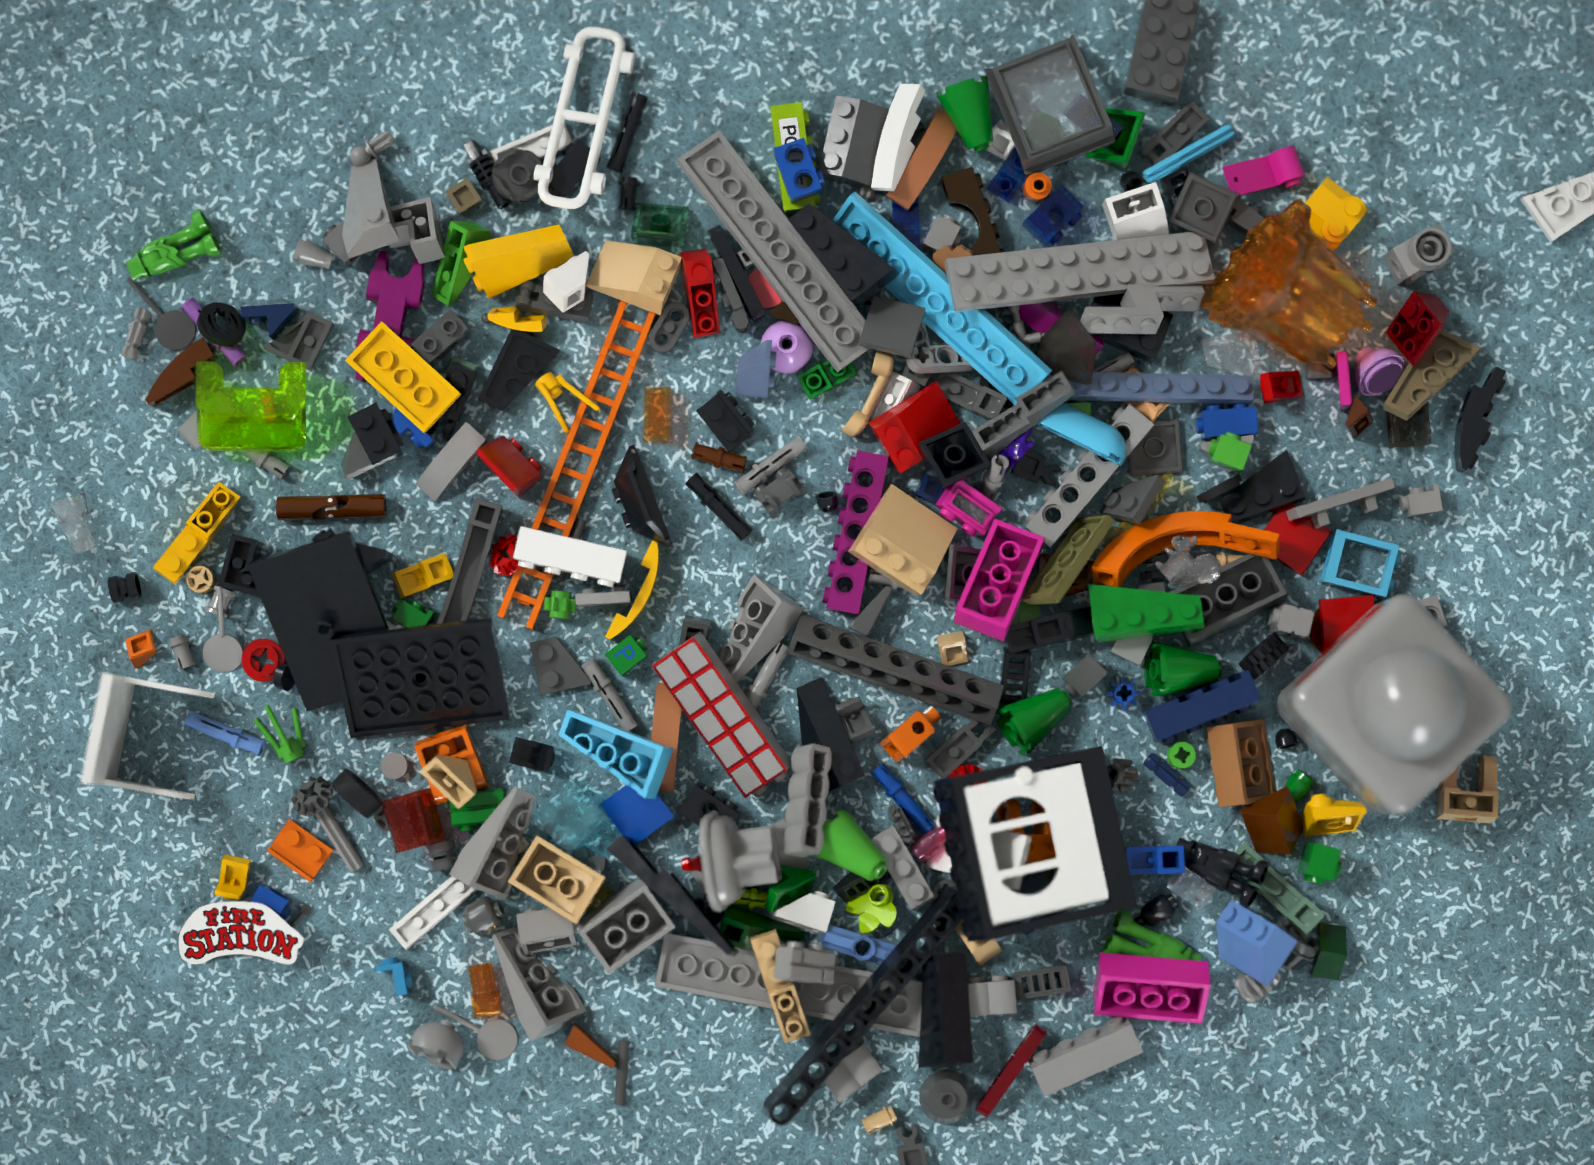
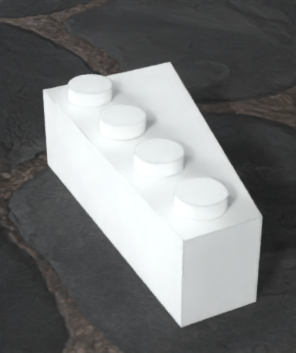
M520 526L513 559L519 561L518 566L534 569V565L545 567L544 572L560 575L562 571L570 573L573 579L587 581V578L598 580L597 584L613 587V584L620 585L627 551Z

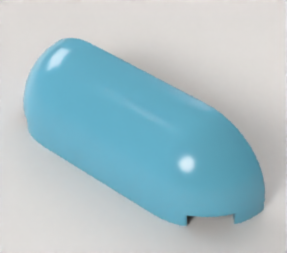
M1062 403L1035 424L1119 466H1122L1125 460L1126 443L1122 434L1116 428L1066 403Z

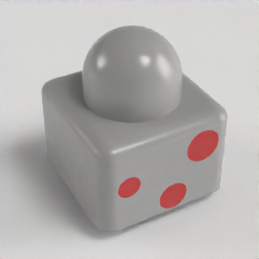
M1405 594L1397 595L1372 606L1280 692L1276 701L1277 711L1283 720L1370 812L1379 815L1404 814L1414 809L1509 719L1512 712V704L1507 694L1415 597Z

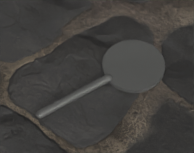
M127 278V282L160 317L155 326V334L160 344L170 350H181L187 347L193 341L196 332L192 319L185 312L179 310L163 313L132 278Z

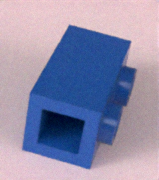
M1232 404L1231 409H1222V405L1206 406V410L1199 413L1200 418L1195 420L1196 433L1201 434V440L1217 439L1218 436L1221 434L1225 435L1226 432L1240 437L1258 434L1256 407H1249L1248 404Z

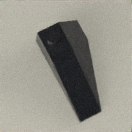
M818 678L796 688L802 746L818 744L830 747L832 762L827 773L829 779L828 792L865 776L822 679Z

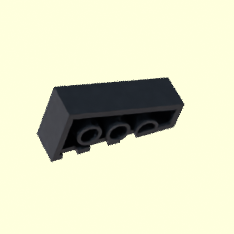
M966 953L932 954L923 965L918 1068L949 1067L974 1063Z

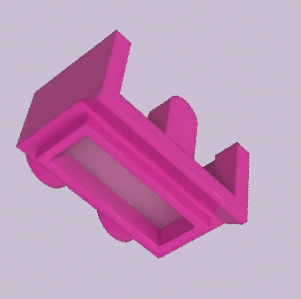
M963 480L946 487L935 504L941 510L940 515L952 522L956 520L963 525L961 529L973 537L975 535H985L994 518L1002 510L999 505Z

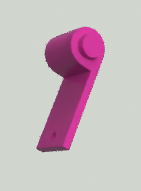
M1295 146L1282 148L1268 156L1222 167L1229 189L1240 193L1239 196L1281 185L1291 188L1301 184V179L1305 177Z

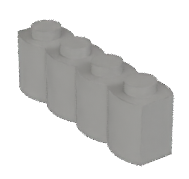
M810 744L797 747L793 751L791 757L793 775L788 785L790 802L785 813L787 828L783 835L784 854L806 857L819 854L822 849L824 840L822 826L826 818V804L824 800L829 790L827 773L832 762L830 747Z

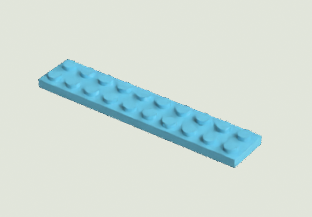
M854 192L847 198L832 221L896 270L899 276L887 284L885 288L901 302L925 308L926 313L923 319L925 324L961 357L968 361L998 391L1007 396L1008 400L1014 405L1018 404L1015 399L1016 397L1045 381L1052 370L985 309L954 312L947 274L860 195Z

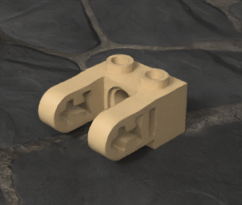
M1481 755L1478 792L1461 791V788H1457V768L1438 785L1437 819L1492 823L1498 818L1499 791H1497L1498 761L1496 756Z

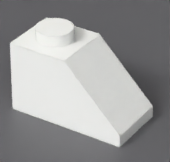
M814 891L813 894L809 893L773 912L771 919L822 935L827 932L836 901L830 900L829 895L826 893Z

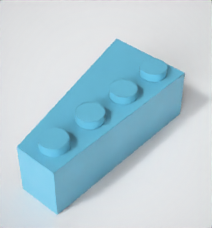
M567 710L559 732L560 737L595 760L598 765L610 771L624 784L636 790L639 795L645 799H656L674 748L573 710Z

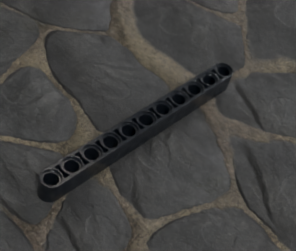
M956 887L946 888L766 1098L763 1109L773 1123L785 1125L793 1119L963 919L962 912L957 906L952 907L951 905L952 900L958 894ZM938 917H942L941 925L934 928V921ZM925 937L924 945L916 948L917 941ZM907 958L906 966L902 969H899V962L902 959ZM889 979V986L881 990L882 982ZM872 1000L871 1007L868 1010H863L864 1003ZM854 1021L853 1028L845 1031L846 1024ZM832 1042H837L836 1048L831 1052H827L828 1045ZM819 1063L818 1069L813 1073H809L811 1065ZM801 1084L800 1090L797 1093L791 1094L793 1086ZM783 1105V1110L779 1114L774 1115L775 1107Z

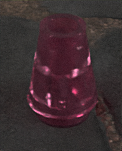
M939 826L914 839L915 843L911 844V848L922 862H925L927 859L932 860L944 846L946 840L944 829Z

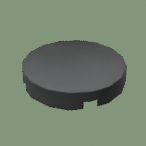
M519 148L504 152L496 160L492 170V180L497 192L505 199L513 202H526L534 198L538 194L539 182L534 180V170L537 164L543 165L540 158L531 151Z

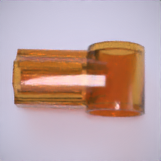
M492 962L468 966L473 991L471 1001L475 1019L503 1014L502 1003H499V1000H501L500 992L496 989Z

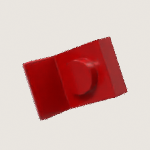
M1299 371L1260 374L1259 382L1264 404L1304 397Z

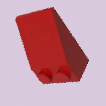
M935 381L874 418L868 424L886 456H889L888 459L893 468L901 474L922 461L918 442L960 425V422L939 384Z
M502 436L478 448L475 451L477 455L519 499L543 477L538 472L542 467L532 457L527 460L520 453L523 447L513 437L508 440L505 436Z

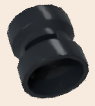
M136 572L127 573L124 578L118 576L108 577V589L113 603L123 602L127 597L131 599L141 598L142 591Z

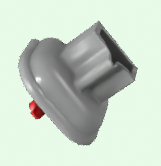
M711 811L704 815L700 822V855L691 859L689 857L684 858L681 861L683 871L703 872L708 901L716 912L724 911L743 896L746 886L777 883L782 879L775 825L738 829L736 822L731 817L720 815L717 811Z

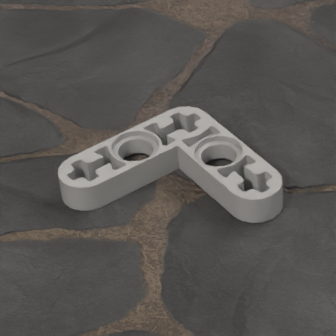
M922 322L919 332L920 341L916 342L912 357H905L910 370L919 374L975 370L950 345L931 346L925 322ZM939 354L947 355L951 363H943L939 359Z

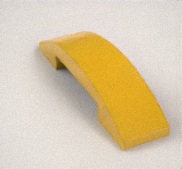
M653 540L641 563L642 567L650 571L627 617L616 613L605 636L609 640L615 639L626 631L639 617L650 599L659 569L658 543Z

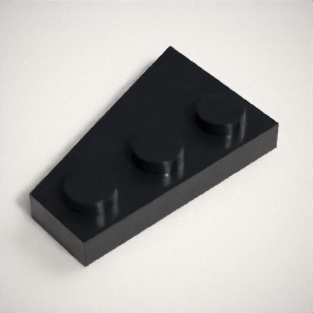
M511 329L478 400L503 411L561 350L520 330Z
M1286 450L1220 499L1223 512L1231 514L1232 523L1239 524L1305 501L1306 497Z

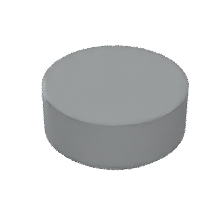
M389 753L381 761V771L389 779H400L408 771V761L400 753Z

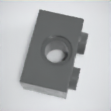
M450 309L412 342L411 345L433 368L468 337L471 331Z

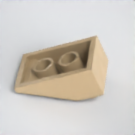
M606 240L586 287L661 315L680 271L682 257L657 247Z
M536 836L508 882L577 925L604 882L605 877L539 836Z

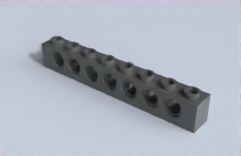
M803 614L800 615L787 654L988 725L992 723L1004 685Z

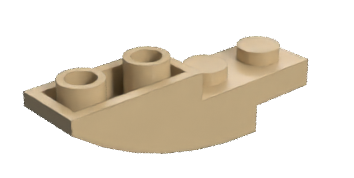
M776 929L751 937L750 941L784 1042L788 1043L811 1035L794 982L776 980L774 978L775 964H777L775 961L776 948L778 946L781 947Z

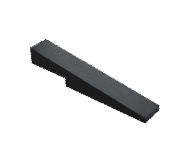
M621 835L606 849L729 956H735L739 953L737 948L671 870L665 868L658 872L630 837Z

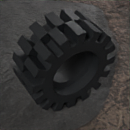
M1273 632L1250 651L1238 665L1244 671L1249 670L1254 680L1275 664L1287 652L1289 647Z

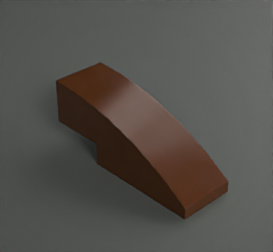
M202 337L188 346L163 370L146 398L150 406L155 407L200 381L195 372L218 359L207 339Z

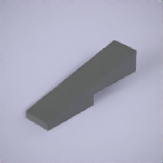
M1060 371L1016 397L1015 399L1018 404L972 430V433L987 459L990 460L1073 396L1075 392L1063 372Z

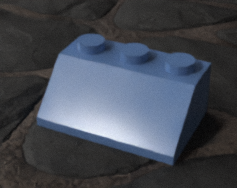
M1232 900L1224 908L1216 922L1219 958L1267 987L1298 942L1278 926Z

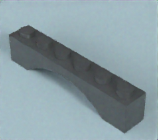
M479 498L475 499L457 565L437 624L466 621L469 619L503 511L502 505Z

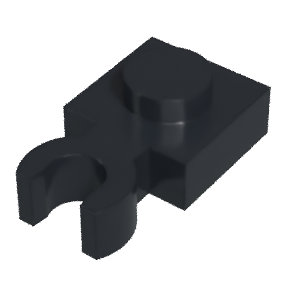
M1028 451L1022 459L1017 461L1010 473L1033 483H1037L1039 477H1041L1046 485H1056L1057 482L1049 478V472L1051 470L1061 472L1062 469L1056 465L1045 466L1046 457Z

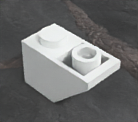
M587 251L578 256L571 257L565 264L549 270L544 275L543 293L562 313L584 301L589 266V253Z

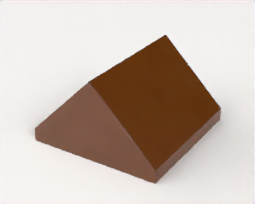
M1288 786L1239 810L1256 852L1292 853L1303 831V824Z

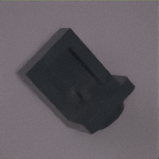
M515 737L509 763L547 773L549 767L554 762V746Z

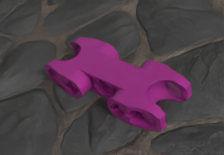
M380 250L369 275L366 300L378 302L373 330L382 321L413 349L411 343L414 342V338L402 336L404 329L402 322H405L407 308L418 310L421 308L425 289V263L419 264L417 258H415L409 274L402 278H395L389 274V254L387 251ZM360 329L356 348L372 331ZM356 371L355 379L365 382V379Z

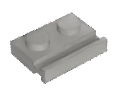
M625 587L609 588V592L598 593V589H584L582 594H575L578 607L632 604L631 592L625 591Z

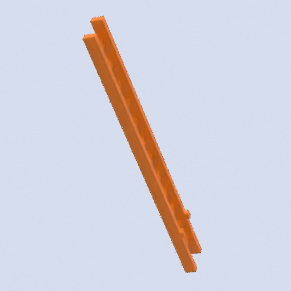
M620 301L584 393L589 399L612 407L607 421L603 425L585 418L584 414L588 405L581 400L531 529L539 530L541 524L544 523L562 530L561 536L570 537L656 317L655 313L649 311L644 326L638 325L622 318L628 303ZM619 325L641 333L634 351L613 343ZM610 350L630 357L625 375L603 368ZM600 374L621 382L615 400L593 392ZM581 424L602 432L595 450L574 442ZM571 449L592 456L586 474L564 467ZM561 473L583 481L576 499L555 492ZM552 498L573 506L566 524L545 516ZM520 567L512 576L497 616L505 619L512 598H516L517 602L527 606L532 604L534 607L526 628L533 630L555 574H545L534 569ZM522 573L544 580L537 599L516 591Z

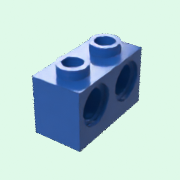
M802 138L774 148V156L791 203L821 193V185L825 184L821 170H815L812 160L816 159L811 144L806 145L805 139ZM792 152H799L803 155V159L799 163H793L788 159V156ZM801 177H808L811 179L812 184L808 188H801L798 186L797 180Z

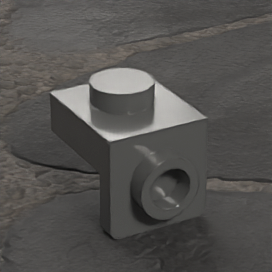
M859 696L845 699L840 705L835 707L851 744L876 734Z

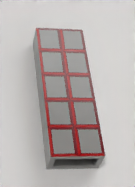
M701 631L652 665L655 672L744 798L752 793L757 797L768 789L767 783L773 779L778 783L790 774L788 769L791 767V759Z

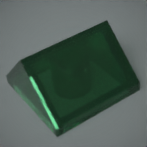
M636 202L631 230L632 243L685 248L689 207Z

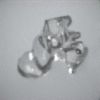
M1197 536L1173 537L1171 543L1175 551L1167 547L1165 548L1169 560L1165 563H1155L1156 568L1172 586L1188 585L1196 580L1200 584H1210L1220 577L1221 564L1214 555L1202 554L1195 559L1190 555L1189 551L1198 541Z

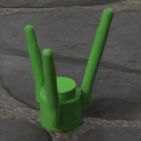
M265 705L264 708L281 740L279 745L258 718L254 719V723L275 749L279 759L283 758L286 764L305 755L302 748L307 746L302 736L297 708H292L297 741H295L294 736L286 738L270 706Z

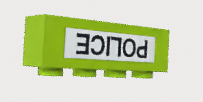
M802 102L770 106L775 147L802 138L805 139L806 145L811 144L813 147L811 135L806 136L805 126L810 125L808 109L803 110ZM792 152L789 154L788 159L793 163H799L802 161L803 155L799 152ZM778 168L784 215L796 214L808 203L816 208L815 204L820 203L819 194L794 203L790 202ZM801 177L797 180V184L801 188H808L811 186L812 181L808 177Z

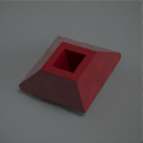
M1413 291L1385 333L1411 365L1417 366L1445 326L1450 311L1436 294Z

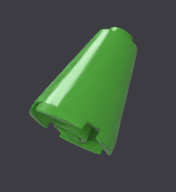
M845 810L837 811L838 817L834 821L829 818L822 826L823 846L820 853L816 854V856L867 880L880 879L887 870V859L850 813Z

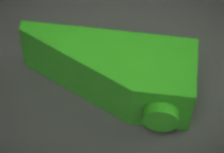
M450 221L444 244L445 258L440 259L431 297L447 306L454 304L473 273H469L463 259L468 256L463 247L468 244L489 240L490 230L475 222Z

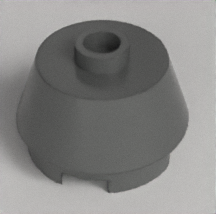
M940 1070L929 1075L923 1082L919 1092V1102L925 1115L932 1121L940 1124H953L963 1119L970 1111L973 1103V1091L968 1080L960 1073L953 1070Z

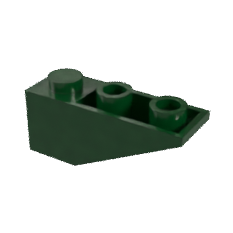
M733 904L726 909L719 927L736 948L752 951L754 950L750 938L776 929L781 947H787L788 942H801L805 932L799 928Z

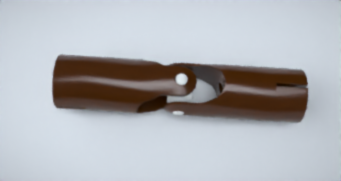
M386 495L277 497L276 515L278 521L386 518ZM338 505H346L338 509Z

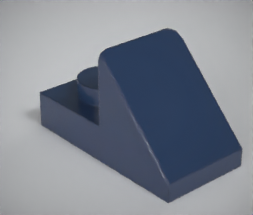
M294 303L240 307L241 318L249 321V325L265 324V320H268L269 337L272 340L282 332L298 313V307Z

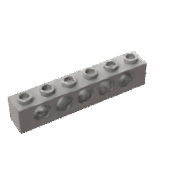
M1130 404L1126 409L1121 406L1111 418L1114 421L1111 426L1116 429L1124 428L1130 434L1129 439L1125 441L1126 457L1124 462L1154 427L1150 420ZM1084 449L1077 458L1080 462L1074 470L1068 468L1059 479L1063 482L1057 490L1052 488L1042 499L1045 502L1044 506L1039 511L1034 509L1025 519L1028 523L1025 529L1045 537L1044 545L1050 550L1121 466L1111 461L1103 462L1096 454ZM1084 469H1091L1095 473V479L1091 482H1085L1080 478V472ZM1067 489H1073L1077 492L1078 499L1072 503L1066 502L1062 496L1063 492ZM1057 510L1061 515V519L1056 523L1048 522L1045 518L1047 511Z

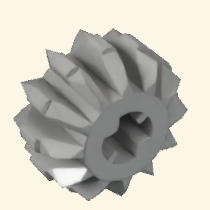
M1242 972L1235 979L1234 985L1239 994L1250 1003L1259 1000L1278 985L1281 974L1278 972L1267 987Z

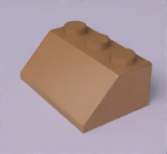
M1264 719L1207 727V740L1210 746L1212 770L1214 772L1219 807L1254 803L1276 792Z

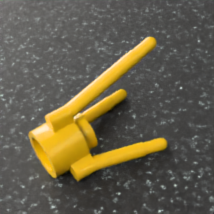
M552 372L546 373L535 383V386L547 400L565 433H568L569 429L554 402V399L563 392L561 386L565 387L595 411L600 409L593 401L569 384L561 374L555 377Z

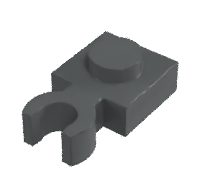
M914 1123L911 1124L912 1133L909 1136L903 1135L901 1127H897L898 1138L904 1143V1145L896 1147L900 1165H928L923 1141L915 1143L918 1133L916 1125Z

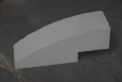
M465 422L415 484L436 502L471 463L470 461L477 455L475 451L486 445L488 441L470 424Z

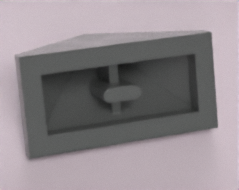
M353 432L341 466L348 481L396 457L394 454L372 465L359 438Z

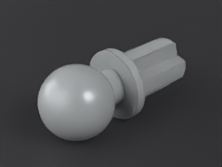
M384 131L371 141L369 139L365 140L366 147H355L350 153L352 164L358 167L364 166L370 162L372 155L375 158H379V153L395 143L393 135L389 131Z

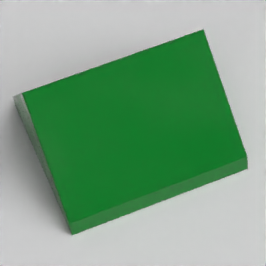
M1105 108L1108 116L1123 129L1115 137L1116 142L1111 143L1106 149L1101 147L1088 152L1086 157L1124 171L1133 152L1145 113Z

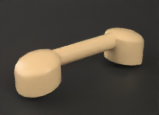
M876 350L871 373L878 377L862 411L857 410L842 429V433L850 437H856L867 426L882 391L894 368L893 354Z

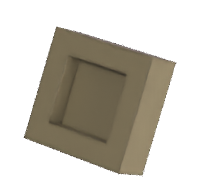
M468 178L445 191L460 216L483 202Z

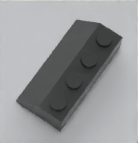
M1247 554L1168 592L1200 596L1205 629L1181 632L1189 648L1286 602L1287 592L1269 559L1253 554Z

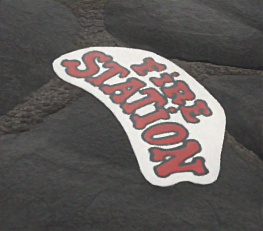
M240 901L217 902L198 908L188 918L179 934V952L182 959L190 964H202L212 958L223 955L244 954L289 965L296 961L297 950L303 945L304 939L277 913L264 904Z

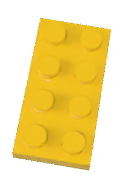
M382 321L345 360L424 434L461 396L458 390Z

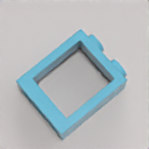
M1336 529L1331 534L1319 583L1365 595H1374V597L1380 599L1386 598L1387 594L1392 593L1395 579L1391 578L1393 569L1398 568L1401 559V553L1398 552L1399 545ZM1345 540L1388 551L1379 588L1336 577Z

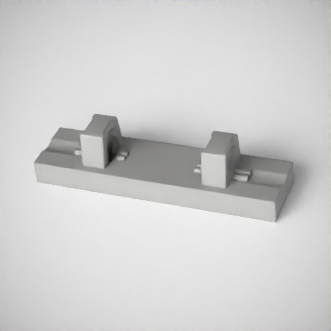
M1392 478L1295 507L1286 511L1289 521L1310 516L1315 529L1329 525L1330 521L1327 511L1341 505L1358 501L1363 514L1377 510L1378 506L1375 496L1394 489L1395 486Z

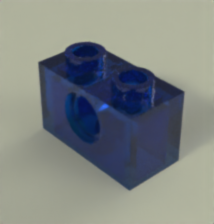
M1061 184L1024 220L1022 226L1044 248L1049 243L1054 246L1064 236L1061 231L1067 225L1072 228L1083 217L1080 213L1084 206ZM1052 212L1058 213L1062 218V222L1059 224L1051 223L1048 219V214Z

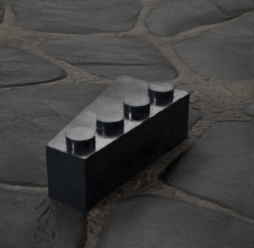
M810 203L788 219L856 308L899 276L892 266Z

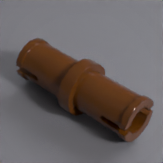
M697 442L693 447L691 459L714 464L713 467L718 469L721 466L740 473L744 472L747 456L726 452L725 448L722 447L716 449Z

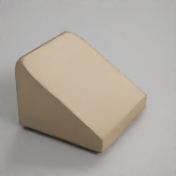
M963 631L936 637L942 664L954 666L969 662Z

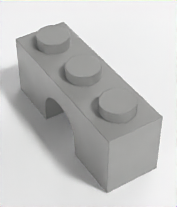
M894 825L870 838L887 859V869L911 910L934 897Z

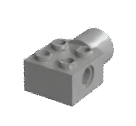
M1438 224L1422 230L1414 237L1392 248L1382 258L1396 284L1399 285L1405 282L1408 286L1421 279L1422 276L1427 274L1426 271L1433 273L1450 262L1448 257L1455 250L1441 225Z

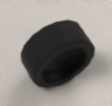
M344 769L331 783L336 792L366 818H370L383 804L379 796L349 769Z

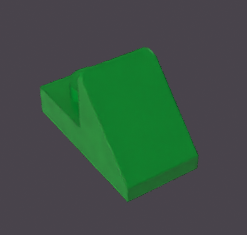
M780 865L782 879L777 883H771L772 886L767 892L768 896L764 907L770 913H773L809 894L816 874L813 871Z

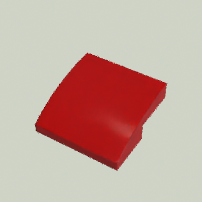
M1291 505L1277 510L1264 530L1280 534V553L1277 559L1284 566L1303 576L1332 534V531L1325 526L1315 529L1310 516L1289 521L1286 511L1296 507Z

